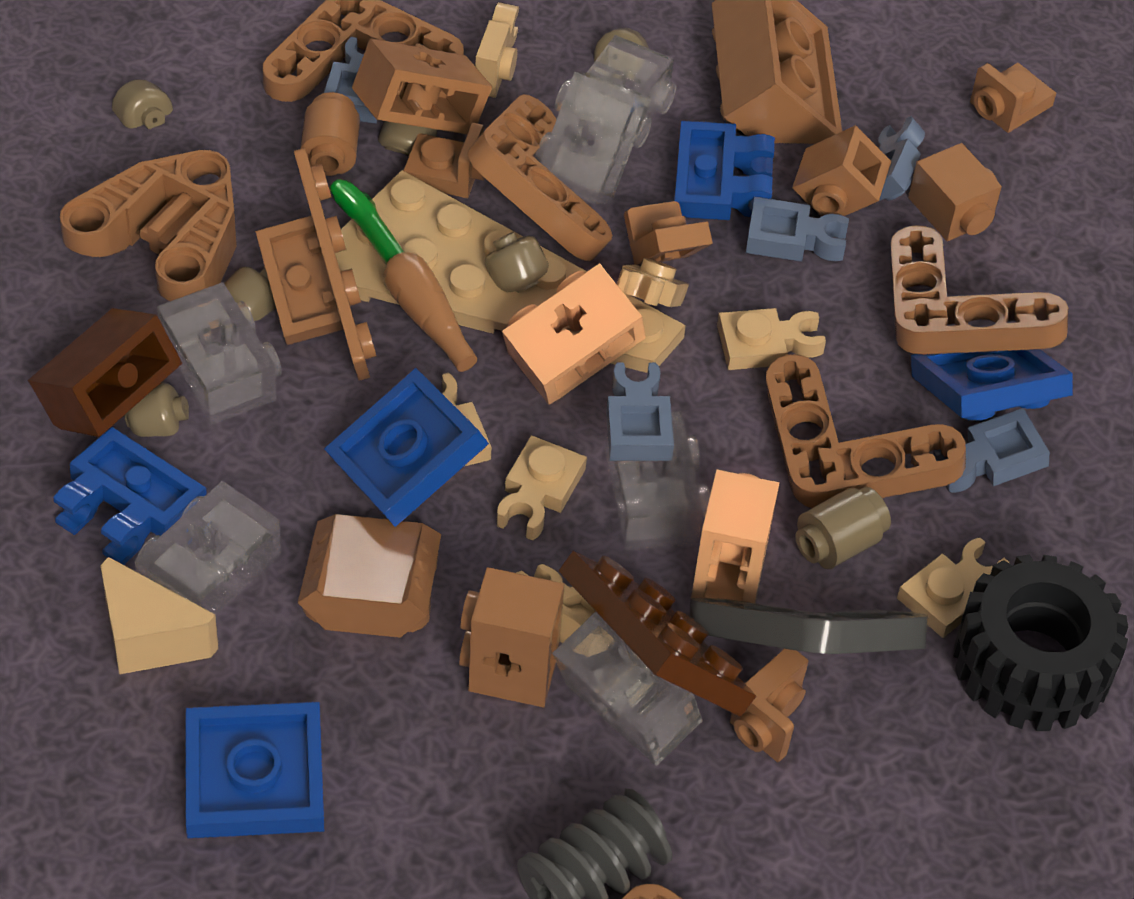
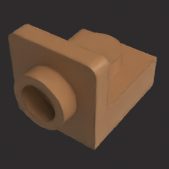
M986 63L977 70L970 103L975 106L977 112L984 119L992 120L1009 133L1052 107L1056 92L1020 63H1016L1001 73L992 65Z
M472 123L465 143L419 133L403 171L445 194L468 198L475 179L485 180L473 167L467 154L470 147L484 132V125Z
M676 201L633 207L624 213L634 265L641 266L643 258L658 262L686 258L713 244L708 221L687 224L685 216H682L680 204Z
M783 649L745 683L756 695V698L741 717L732 713L729 722L734 726L738 738L745 746L755 752L763 750L776 762H780L787 755L794 730L793 722L787 717L800 705L806 693V690L802 688L809 660L796 650Z

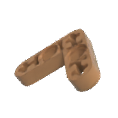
M325 0L266 58L263 63V88L270 97L279 101L292 102L302 99L330 73L333 62H341L345 58V44L350 37H356L358 47L366 50L370 38L386 41L381 36L389 32H399L408 37L404 41L394 43L464 55V46L454 35L381 0ZM314 41H325L330 43L332 47L325 51H313L308 49L306 45ZM296 69H297V77L294 76V75H291Z
M520 95L485 129L470 147L467 153L469 161L486 180L568 252L584 261H591L612 240L611 229L594 209L533 157L557 130L558 122L552 111L541 101L530 95Z
M915 225L905 227L892 236L891 267L895 334L897 343L903 350L923 355L1034 350L1055 347L1067 338L1069 308L1066 301L1061 297L1043 292L947 297L943 240L941 235L936 230L927 226ZM912 253H922L923 261L912 262ZM917 285L929 286L933 288L932 290L925 292H911L906 290V288ZM981 319L990 320L996 324L988 327H973L968 322Z
M793 354L777 358L770 364L766 372L768 398L791 490L795 498L803 505L813 508L848 488L859 490L863 487H869L875 490L882 498L946 486L954 483L963 475L966 468L965 440L962 434L953 427L943 424L927 425L839 443L820 371L816 363L808 357ZM797 379L802 389V401L793 403L791 390L786 381ZM802 422L815 423L822 429L818 436L810 440L794 438L789 432L792 427ZM941 450L942 455L947 457V459L936 461L934 455L930 454L929 451ZM905 454H911V464H914L913 468H905ZM873 458H885L895 465L894 469L884 476L868 475L861 468L866 461ZM819 459L821 474L826 483L815 485L814 480L810 477L809 461Z

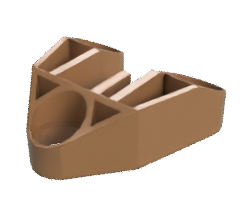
M198 150L139 162L64 205L60 211L63 242L67 248L81 255L105 257L123 251L129 245L133 246L141 237V239L149 242L151 251L159 254L155 264L159 294L166 300L178 305H205L216 295L237 247L230 165L223 155L211 150ZM214 174L220 177L216 182L208 185L193 183L194 180L202 175Z

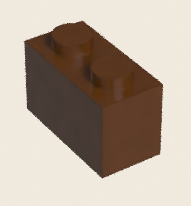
M112 308L28 379V382L54 426L61 430L100 437L183 363L157 314Z

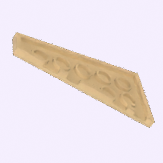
M403 170L372 199L376 205L377 213L404 252L417 254L429 265L449 301L458 324L461 326L494 334L495 329L503 331L508 327L510 319L522 308L531 304L539 306L556 294L558 286L568 276L577 271H585L541 246L549 263L547 273L538 279V284L522 292H505L498 288L485 266V258L496 250L493 243L495 240L514 231ZM351 219L341 229L346 250L335 253L340 271L352 268L362 301L369 302L371 298L398 304L384 283L385 263L361 228ZM514 232L517 239L523 237L520 234ZM625 294L642 315L645 339L610 364L616 365L617 362H624L626 368L647 373L649 363L656 362L660 366L684 339L686 325L639 299ZM569 326L564 327L562 329L569 330L573 335L581 331V329L579 331H573Z

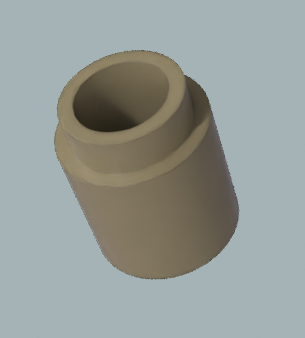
M863 487L859 490L848 488L799 516L797 522L798 531L795 535L796 543L802 555L809 562H818L823 568L832 569L879 543L883 533L888 531L891 526V517L887 505L875 490L869 487Z

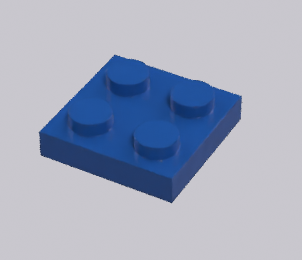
M1040 349L911 355L912 377L958 416L968 420L988 419L995 415V411L1014 407L1026 409L1042 408L1047 406L1050 400L1073 395V373Z
M415 368L327 445L324 450L396 527L489 443L481 432Z
M320 702L186 708L187 839L324 832Z

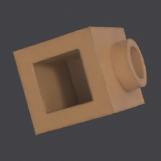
M855 125L806 148L792 188L820 216L827 214L846 216L879 201L891 160Z
M960 143L916 161L908 198L946 241H950L966 233L968 235H977L992 223L1002 186L997 181L993 172L985 168L966 146Z

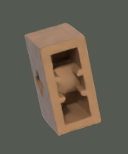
M370 38L352 89L376 120L468 135L471 124H478L493 86L465 55Z
M489 567L486 568L480 592L468 591L461 618V629L466 630L462 643L459 665L469 667L468 691L545 707L559 655L565 583Z

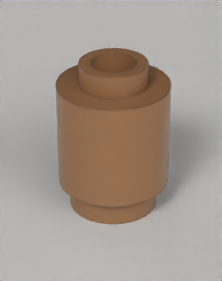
M323 93L317 96L305 111L300 149H306L311 167L319 164L323 165L325 176L346 173L356 162L360 115L353 101L340 93Z

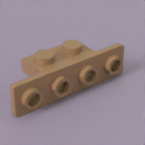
M299 149L294 151L312 216L255 231L283 335L287 345L344 329L358 380L368 379L370 374L365 359L376 357V352L367 322L355 325L350 306L361 303L352 268L340 271L335 253L345 251L346 246L337 216L325 219L321 201L332 197L323 165L319 164L311 167L306 149Z

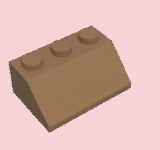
M715 0L712 2L714 21L712 35L716 42L718 59L716 73L720 80L722 97L720 112L724 121L736 124V132L741 131L746 136L756 134L771 135L775 137V143L816 144L842 132L828 27L797 0Z

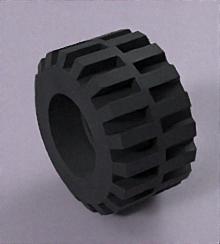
M1029 554L1016 556L1013 566L1003 560L993 565L990 575L983 573L979 577L973 592L969 594L954 644L953 657L958 659L955 666L958 680L969 679L965 690L967 695L973 702L981 697L987 700L984 712L995 719L1001 711L1009 714L1011 719L1008 725L1020 729L1023 728L1025 720L1035 721L1036 731H1050L1054 720H1058L1063 729L1075 726L1080 714L1085 719H1088L1097 711L1100 702L1104 703L1126 650L1128 638L1125 635L1128 630L1126 615L1118 613L1122 603L1115 593L1106 594L1103 591L1106 582L1095 574L1089 578L1082 573L1084 566L1073 561L1070 562L1069 566L1057 563L1056 556L1043 555L1041 561H1033ZM1030 630L1044 633L1057 640L1067 651L1046 652L1035 649L1021 641L1014 632Z

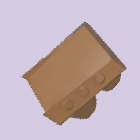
M340 514L317 521L298 604L302 607L306 616L312 621L317 622L324 630L401 638L407 632L422 629L430 619L431 592L434 574L437 569L441 534L424 523L402 521L395 527L388 519Z

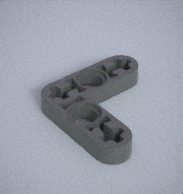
M719 598L690 599L689 616L707 630L708 636L821 654H848L914 650L926 647L928 615L915 612L864 610L815 613Z

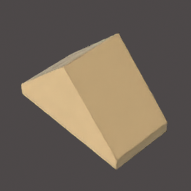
M110 557L101 564L105 601L119 674L211 658L218 650L215 614Z

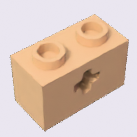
M600 263L587 272L577 271L568 276L558 286L556 294L539 306L531 304L522 308L510 319L508 327L502 331L509 355L548 404L566 395L645 339L642 315ZM569 326L573 331H579L580 329L581 331L573 335L569 330L562 329Z
M716 469L702 528L691 599L719 598L755 603L779 482L760 479L752 474H736Z

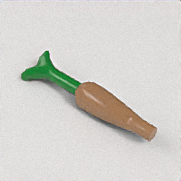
M343 179L334 181L330 185L329 190L335 202L361 228L385 263L384 283L393 298L407 315L447 354L458 371L463 372L472 368L478 358L465 340L449 301L429 265L417 254L404 252L377 213L376 205L367 193L360 191L349 181Z

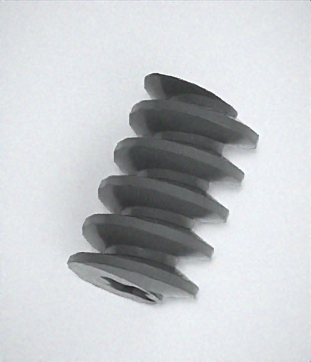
M625 788L624 795H614L605 801L602 810L593 809L584 815L581 824L572 823L563 829L560 839L550 838L539 846L538 854L529 852L518 859L517 869L522 885L530 899H582L583 897L585 899H608L604 883L614 892L622 895L630 890V881L625 870L626 868L636 878L644 880L651 875V865L646 854L656 863L664 866L672 861V850L666 838L664 826L649 802L635 790Z

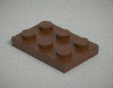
M574 550L559 569L561 575L656 676L740 717L744 714L756 698V695L738 677L743 669L742 666L720 648L714 645L708 646L704 642L709 634L707 630L687 614L681 611L675 612L671 607L676 599L666 589L649 578H644L640 585L633 581L634 577L624 567L607 556L602 555L599 561L595 562Z

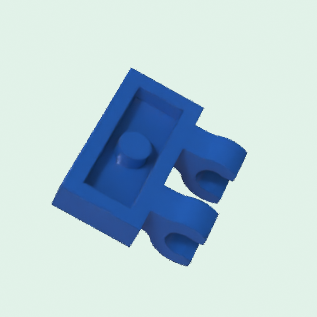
M681 121L675 201L680 204L682 216H685V218L730 220L731 208H735L742 215L751 217L754 196L772 198L775 137L766 134L736 136V124ZM734 167L742 170L747 176H733Z
M111 427L70 462V474L73 481L64 485L53 497L54 503L65 509L55 518V523L73 535L78 533L94 518L99 505L103 501L119 510L120 513L111 517L101 528V534L112 541L102 552L107 558L110 557L125 565L142 548L150 532L166 541L207 504V488Z

